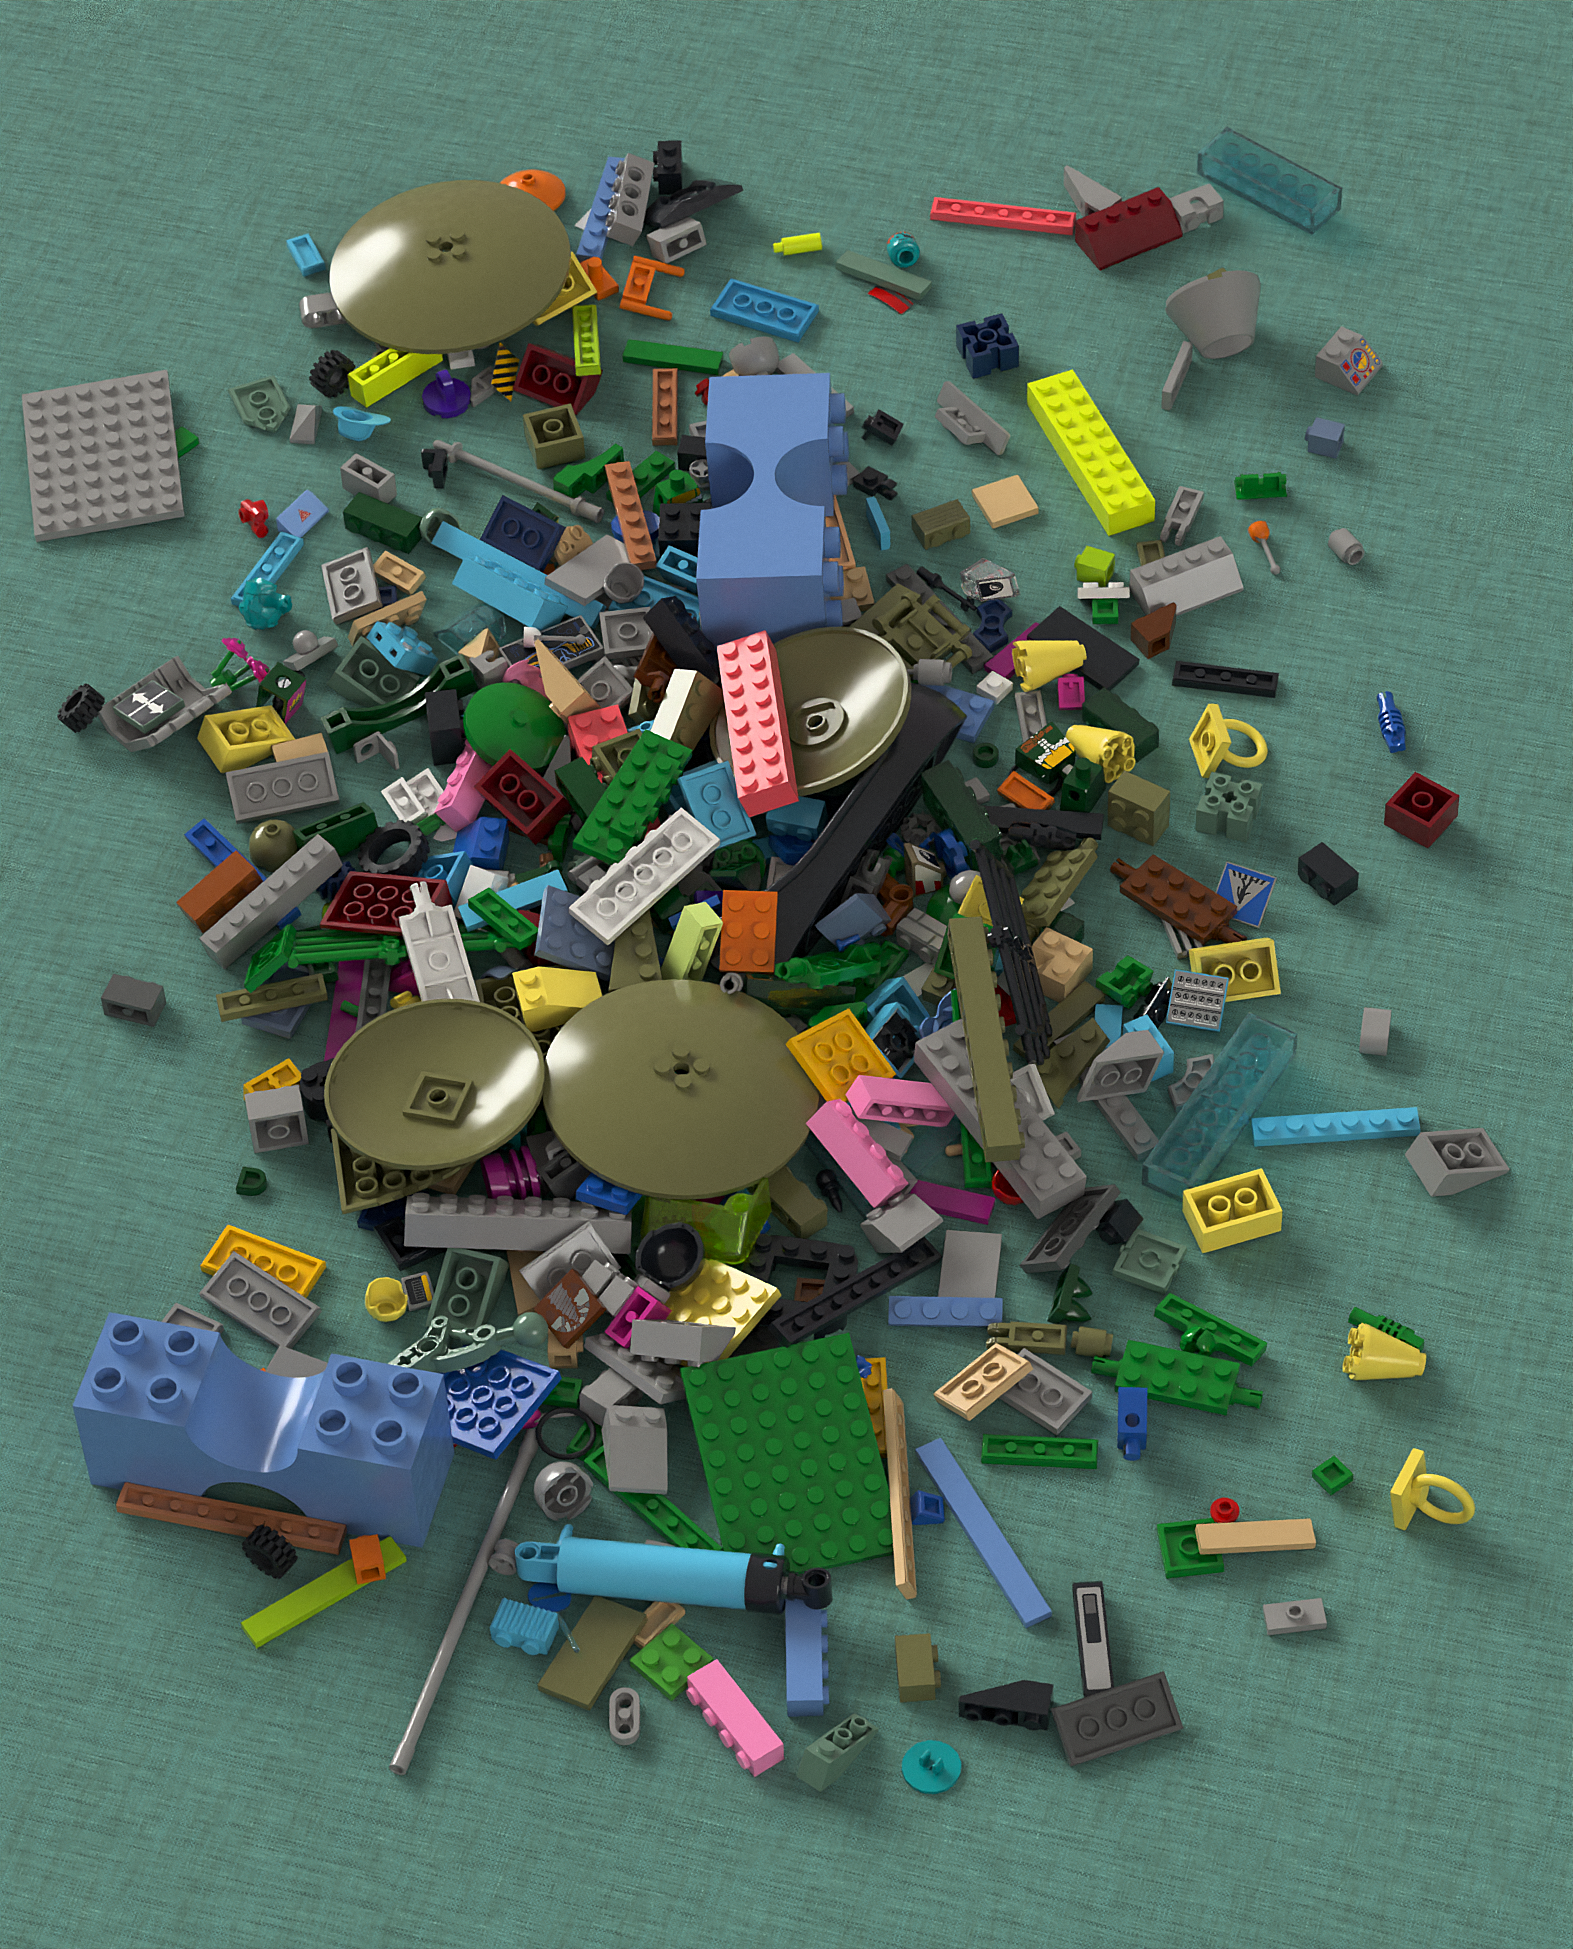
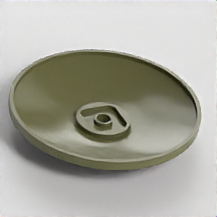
M817 628L791 635L774 643L773 645L777 651L798 796L818 793L842 784L875 762L887 750L900 732L906 720L911 702V682L907 668L899 653L886 640L876 634L857 628ZM723 702L710 723V744L718 764L728 761L735 777L725 702ZM822 722L819 726L814 727L815 723Z

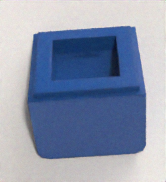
M919 1490L910 1497L912 1525L943 1524L945 1522L943 1497Z

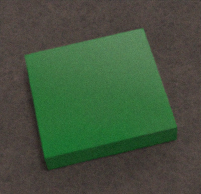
M1212 1518L1157 1524V1535L1166 1579L1224 1572L1222 1553L1202 1555L1199 1553L1195 1533L1196 1524L1216 1523Z

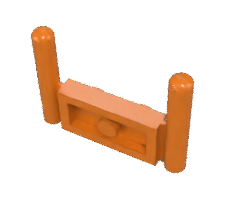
M634 255L619 309L670 321L672 319V312L647 306V298L655 271L683 277L685 274L684 268Z

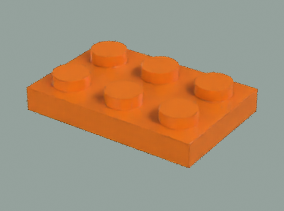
M723 890L720 972L774 974L778 892Z

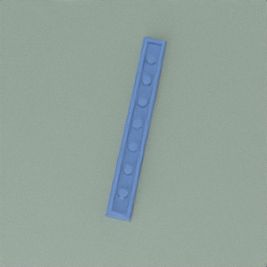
M939 1438L916 1448L915 1455L1024 1627L1028 1628L1052 1617L1051 1609L943 1440Z

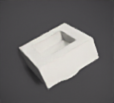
M992 671L976 686L979 695L994 700V703L997 705L1013 690V682Z

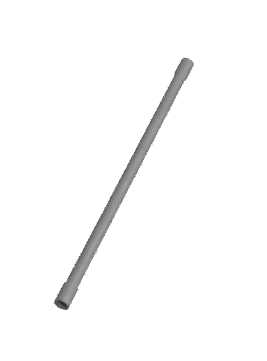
M527 1429L518 1450V1457L406 1731L392 1758L389 1769L395 1774L405 1775L414 1755L416 1743L488 1569L490 1557L494 1554V1547L501 1537L531 1460L535 1457L539 1447L535 1435L536 1429Z

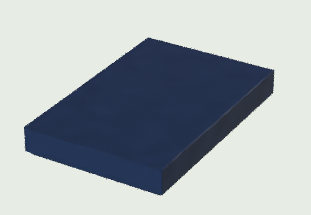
M502 495L480 540L543 573L566 527Z

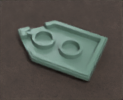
M274 375L228 389L230 397L243 423L275 433L290 411V406Z

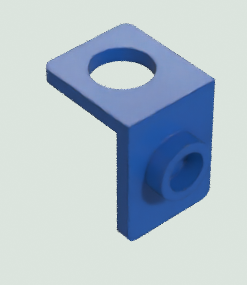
M893 832L886 839V842L904 857L905 843ZM932 832L918 847L929 850L930 846L928 843L934 838L936 833Z

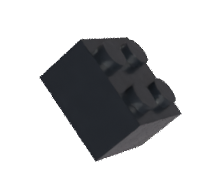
M711 503L660 504L658 537L660 558L668 546L698 558L701 510L711 509Z
M456 689L425 693L433 765L454 764L462 754L467 739L466 736H462V734H465L463 727L464 716L459 717V715H464L463 699L457 700Z

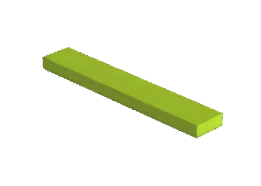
M595 304L573 306L576 376L601 374L597 307Z
M391 1536L379 1542L385 1574L406 1562L405 1554ZM351 1558L242 1621L241 1628L254 1646L259 1648L370 1582L357 1585L353 1560Z

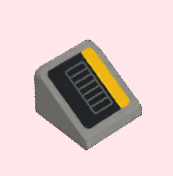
M428 1272L401 1278L402 1290L405 1295H408L407 1306L409 1312L431 1306L434 1292Z

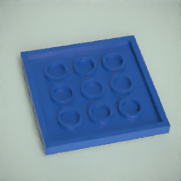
M502 1349L481 1363L446 1373L441 1372L440 1374L444 1375L453 1443L496 1460L562 1379L560 1372Z

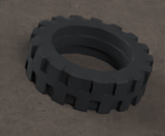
M397 820L396 823L392 821L385 823L386 826L382 828L379 826L372 835L369 834L365 838L366 842L361 844L359 848L361 852L358 853V863L365 873L413 877V873L419 872L422 869L421 865L426 863L428 859L427 854L430 853L428 840L417 824L414 825L409 820L407 822ZM411 842L408 850L396 861L388 864H377L380 855L393 844Z

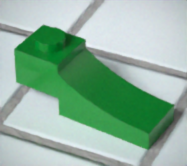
M615 443L607 451L587 462L575 466L568 464L554 476V490L573 499L579 497L585 490L594 494L607 482L605 465L624 462L623 447Z

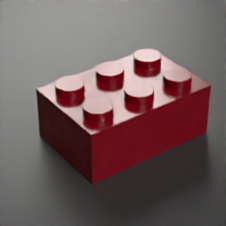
M511 749L474 786L483 799L534 845L572 808L555 788Z

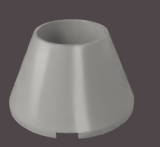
M1239 270L1222 272V277L1208 280L1207 276L1199 278L1182 286L1168 297L1165 302L1167 306L1165 308L1166 314L1203 357L1219 359L1235 355L1250 347L1254 342L1261 289L1260 279L1255 273Z

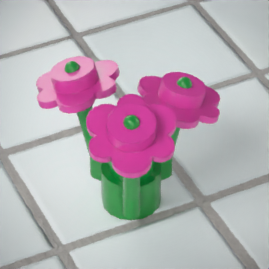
M223 638L222 643L227 646L229 652L219 666L211 672L213 678L210 680V684L214 687L227 683L233 692L256 679L260 683L269 673L270 669L260 660L253 659L252 656L246 658L248 653L245 651L244 643L239 639ZM234 653L243 658L247 665L234 674L228 669L223 671ZM252 669L253 675L237 682V678Z

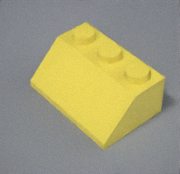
M572 251L570 270L565 285L552 305L532 322L536 326L597 293V290Z
M1270 938L1189 949L1192 972L1229 978L1225 1002L1281 994L1274 940Z

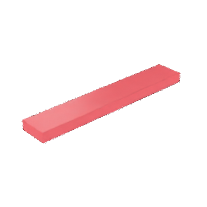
M934 197L930 220L1073 235L1076 213Z

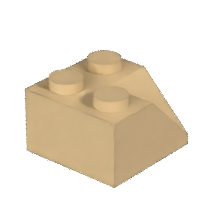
M1046 927L1032 945L1043 994L1059 1003L1080 986L1093 969L1092 948Z

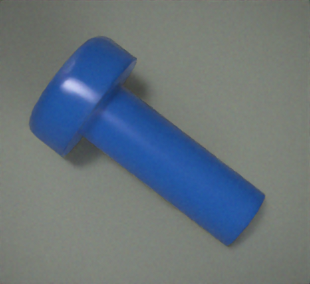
M856 934L842 941L837 939L835 943L838 950L842 952L845 946L859 941L860 937Z

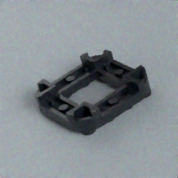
M759 1234L747 1250L741 1271L769 1284L776 1264L827 1270L823 1294L858 1274V1259L854 1248L850 1245L781 1235ZM779 1298L751 1331L757 1332L760 1325L770 1326L771 1322L807 1302ZM847 1315L816 1332L814 1340L825 1338V1335L834 1333L839 1329L843 1331L847 1325Z

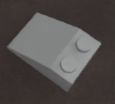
M1149 1030L1125 1033L1094 1059L1076 1099L1078 1102L1147 1091L1164 1054V1051Z
M1483 1128L1420 1132L1405 1153L1412 1168L1431 1197L1456 1194L1504 1175L1510 1170Z
M607 1405L602 1426V1437L609 1491L667 1494V1425L664 1408Z

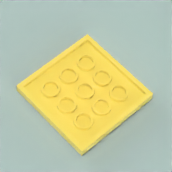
M705 1255V1264L701 1274L688 1287L675 1292L669 1291L670 1297L664 1305L672 1310L666 1318L668 1320L736 1327L734 1336L718 1359L722 1360L727 1359L781 1297V1293L776 1287ZM682 1360L680 1365L689 1367L687 1366L688 1361Z

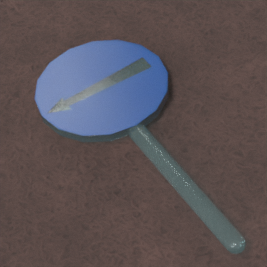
M539 1582L534 1584L529 1589L527 1595L529 1604L535 1608L539 1607L540 1609L544 1608L546 1611L556 1612L559 1624L574 1652L578 1653L580 1649L560 1613L570 1606L571 1594L561 1593L558 1590L557 1584Z

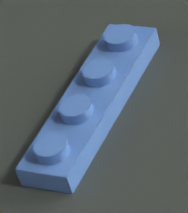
M889 1296L888 1325L987 1328L992 1323H1002L1003 1298Z

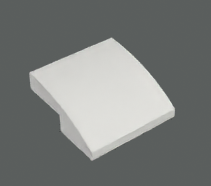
M427 768L407 782L403 777L381 792L399 820H404V822L409 820L415 825L431 814L435 816L434 812L439 803L438 798L444 791Z

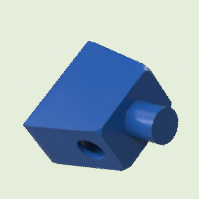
M1118 1387L1117 1448L1123 1449V1458L1125 1460H1139L1141 1450L1146 1449L1147 1388Z

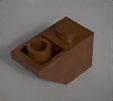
M1174 602L1165 607H1160L1156 611L1140 617L1131 623V641L1147 659L1170 648L1176 625L1177 605Z

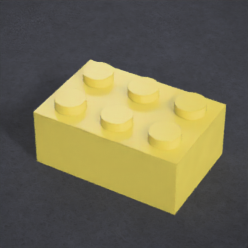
M1262 1168L1183 1191L1182 1211L1202 1254L1281 1231L1282 1209Z

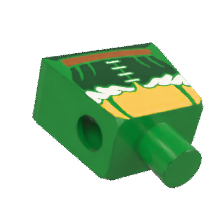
M673 470L669 473V479L656 485L652 512L660 517V504L704 503L700 489L689 473Z

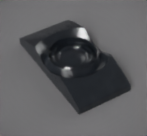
M720 179L694 180L689 187L675 192L670 197L660 196L646 209L643 223L665 228L744 191L742 185Z

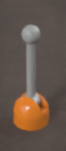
M1265 521L1254 522L1248 528L1249 535L1254 542L1262 543L1271 564V573L1277 575L1280 573L1281 568L1276 565L1266 542L1270 534L1269 527Z

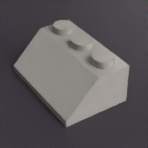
M632 1319L630 1354L641 1355L642 1361L658 1362V1358L661 1357L664 1358V1363L681 1364L682 1360H687V1366L699 1367L705 1362H713L719 1359L734 1336L736 1327L668 1319Z

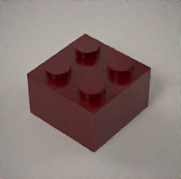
M1414 772L1385 804L1384 825L1429 848L1458 816L1460 795Z

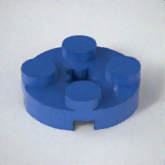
M948 828L934 836L935 849L938 858H943L946 863L945 869L948 877L952 880L959 873L970 870L964 859L968 855L966 847L962 841L957 843L953 831Z

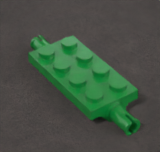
M874 942L861 945L852 944L844 952L835 950L804 958H791L790 961L776 964L774 975L785 979L789 983H807V987L812 989H823L824 985L836 986L841 981L853 982L854 978H869L870 974L880 972L881 961L873 960L872 958H877L881 955V947L878 943Z
M1128 1340L1123 1359H1120V1361L1095 1356L1092 1363L1091 1374L1116 1378L1115 1392H1118V1387L1147 1388V1399L1227 1416L1229 1406H1234L1235 1403L1260 1409L1263 1399V1391L1238 1387L1239 1385L1236 1382L1240 1363Z

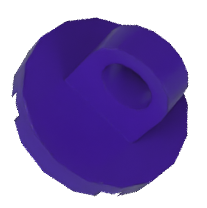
M446 369L436 372V380L429 383L422 393L424 409L430 415H441V418L459 416L471 404L469 386L462 380L451 378Z

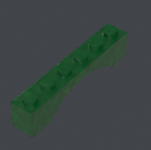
M460 654L438 664L432 674L422 684L394 701L368 708L343 707L320 717L336 754L353 748L355 743L378 731L384 734L427 714L425 693L456 689L457 700L478 691V687L463 654Z

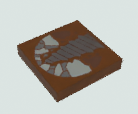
M571 1269L533 1308L537 1314L543 1316L547 1321L550 1331L560 1344L567 1349L607 1310L578 1271Z

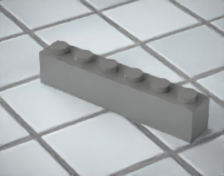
M317 834L199 938L208 956L225 970L343 866L335 848Z

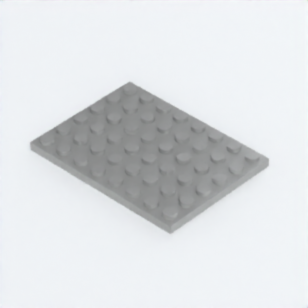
M167 370L22 394L36 542L185 517L170 382Z

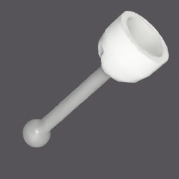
M524 627L523 647L526 648L535 647L534 642L537 639L540 641L576 642L580 645L586 641L585 636L582 634L576 637L541 635L540 631L534 627Z

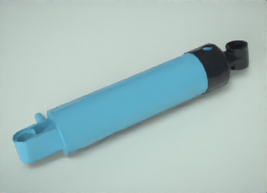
M566 1524L556 1544L523 1542L515 1549V1560L519 1578L525 1581L557 1584L558 1590L561 1593L747 1610L748 1612L781 1615L785 1611V1599L789 1601H795V1599L803 1600L805 1605L812 1609L826 1608L833 1600L829 1571L819 1567L808 1569L803 1574L790 1571L789 1559L784 1556L785 1546L783 1544H777L773 1554L726 1552L572 1537L573 1526Z

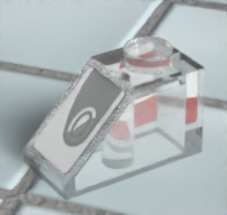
M984 558L960 572L964 593L979 601L1012 598L1020 595L1015 573Z

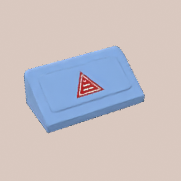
M307 489L276 518L277 529L279 532L282 531L301 538L329 512V509Z

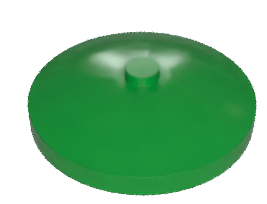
M495 683L480 689L471 698L463 718L466 738L473 750L485 762L494 766L511 749L537 773L548 769L564 736H566V730L563 720L549 707L551 702L546 697L527 686L516 683Z

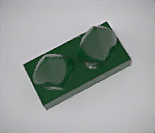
M1070 1263L1059 1276L1047 1319L1048 1322L1059 1324L1062 1319L1073 1322H1085L1092 1319L1087 1310L1080 1303L1072 1299V1297L1085 1298L1093 1294L1088 1284L1078 1276L1081 1267Z

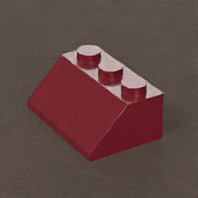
M528 343L512 390L555 407L571 404L574 414L578 415L596 393L603 369H601V374L576 376L575 358L542 345Z

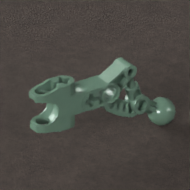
M525 1312L517 1317L514 1325L511 1327L496 1330L492 1325H483L477 1329L466 1327L461 1330L452 1328L446 1316H438L432 1320L429 1329L422 1339L404 1350L388 1364L434 1373L460 1370L481 1363L490 1356L497 1354L501 1349V1345L518 1342L525 1347L535 1348L547 1338L548 1324L542 1315L535 1312ZM455 1339L460 1340L463 1345H467V1347L451 1349Z

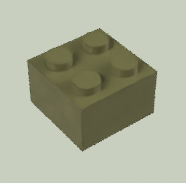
M571 404L523 414L524 434L537 470L585 459L584 437Z
M1124 770L1108 791L1107 826L1134 837L1140 842L1154 846L1169 827L1170 791Z

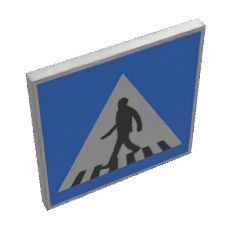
M1226 862L1216 893L1237 906V914L1231 918L1232 920L1260 928L1277 877Z

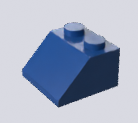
M480 817L457 832L453 853L465 851L476 867L485 870H503L510 841L508 820Z

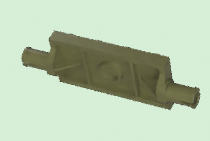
M1084 838L1075 850H1057L1050 853L1042 867L1035 873L1032 881L1022 891L1020 897L1024 898L1022 909L1030 942L1034 937H1038L1042 926H1049L1097 859L1098 856L1095 850H1097L1098 844L1093 838Z

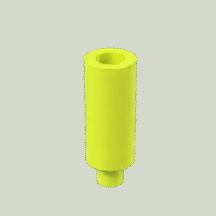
M820 233L781 238V242L773 243L774 253L783 252L784 256L822 250Z

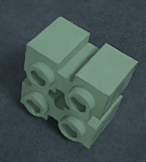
M1211 772L1205 787V795H1202L1196 810V831L1216 835L1217 831L1226 833V838L1247 843L1252 830L1253 819L1256 820L1261 807L1262 784L1244 779L1241 780V783L1232 782V776Z

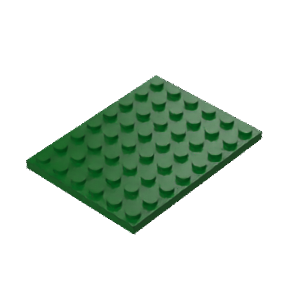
M849 1333L793 1344L788 1348L784 1346L703 1363L699 1367L689 1366L680 1368L723 1551L773 1554L776 1545L783 1544L785 1546L784 1556L789 1559L790 1571L797 1572L798 1574H803L811 1568L830 1569L894 1555L890 1493Z

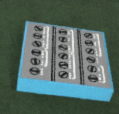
M1175 969L1166 1024L1220 1032L1229 978Z

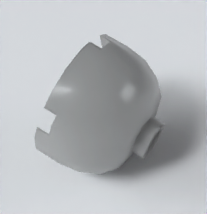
M771 337L750 339L751 344L744 346L743 343H740L730 351L731 365L739 376L771 375L779 364L778 348Z
M558 1461L549 1464L537 1476L534 1484V1498L543 1513L552 1520L559 1521L558 1518L566 1516L568 1520L573 1519L581 1514L591 1502L592 1496L590 1491L591 1487L593 1488V1482L589 1475L579 1466L572 1462Z

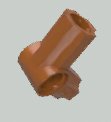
M888 873L877 896L885 903L883 908L892 920L885 925L887 929L880 934L884 937L892 935L896 930L897 924L914 909L912 888L905 884H899Z

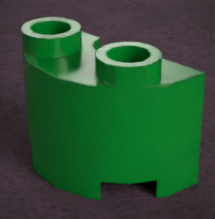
M1128 955L1117 963L1112 973L1107 971L1096 979V988L1101 990L1104 995L1130 1009L1141 995L1146 997L1151 991L1153 983L1150 981L1154 971Z

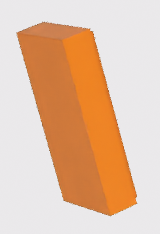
M1015 771L997 789L1000 796L1014 803L1018 808L1049 810L1055 803L1052 796Z

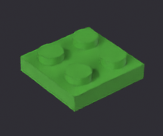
M672 1623L630 1659V1666L672 1701L688 1687L687 1676L713 1662L714 1659Z

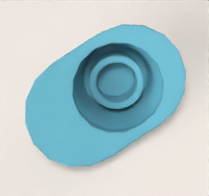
M336 407L333 409L334 415L338 417V433L354 441L366 440L371 436L376 425H385L391 422V419L385 415L364 412L351 407Z

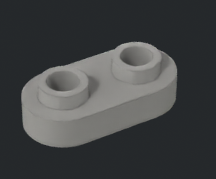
M627 1687L615 1690L610 1697V1736L619 1745H630L640 1735L639 1695L635 1690ZM622 1705L630 1706L628 1708H621ZM624 1730L629 1731L627 1734H621Z

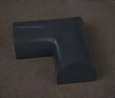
M399 1216L373 1227L375 1235L399 1271L447 1251V1248L404 1246L405 1225Z

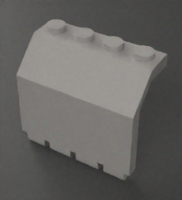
M175 656L102 706V710L98 711V717L111 736L130 752L151 748L172 735L173 732H176L214 704L230 695L232 691L227 683L205 689L191 677L179 656ZM154 680L182 698L185 707L145 734L114 713L113 706Z

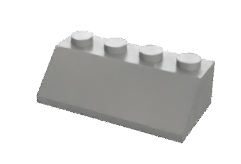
M1219 536L1130 570L1129 591L1145 615L1174 602L1177 605L1176 616L1239 593L1243 591V585L1233 553L1222 537Z

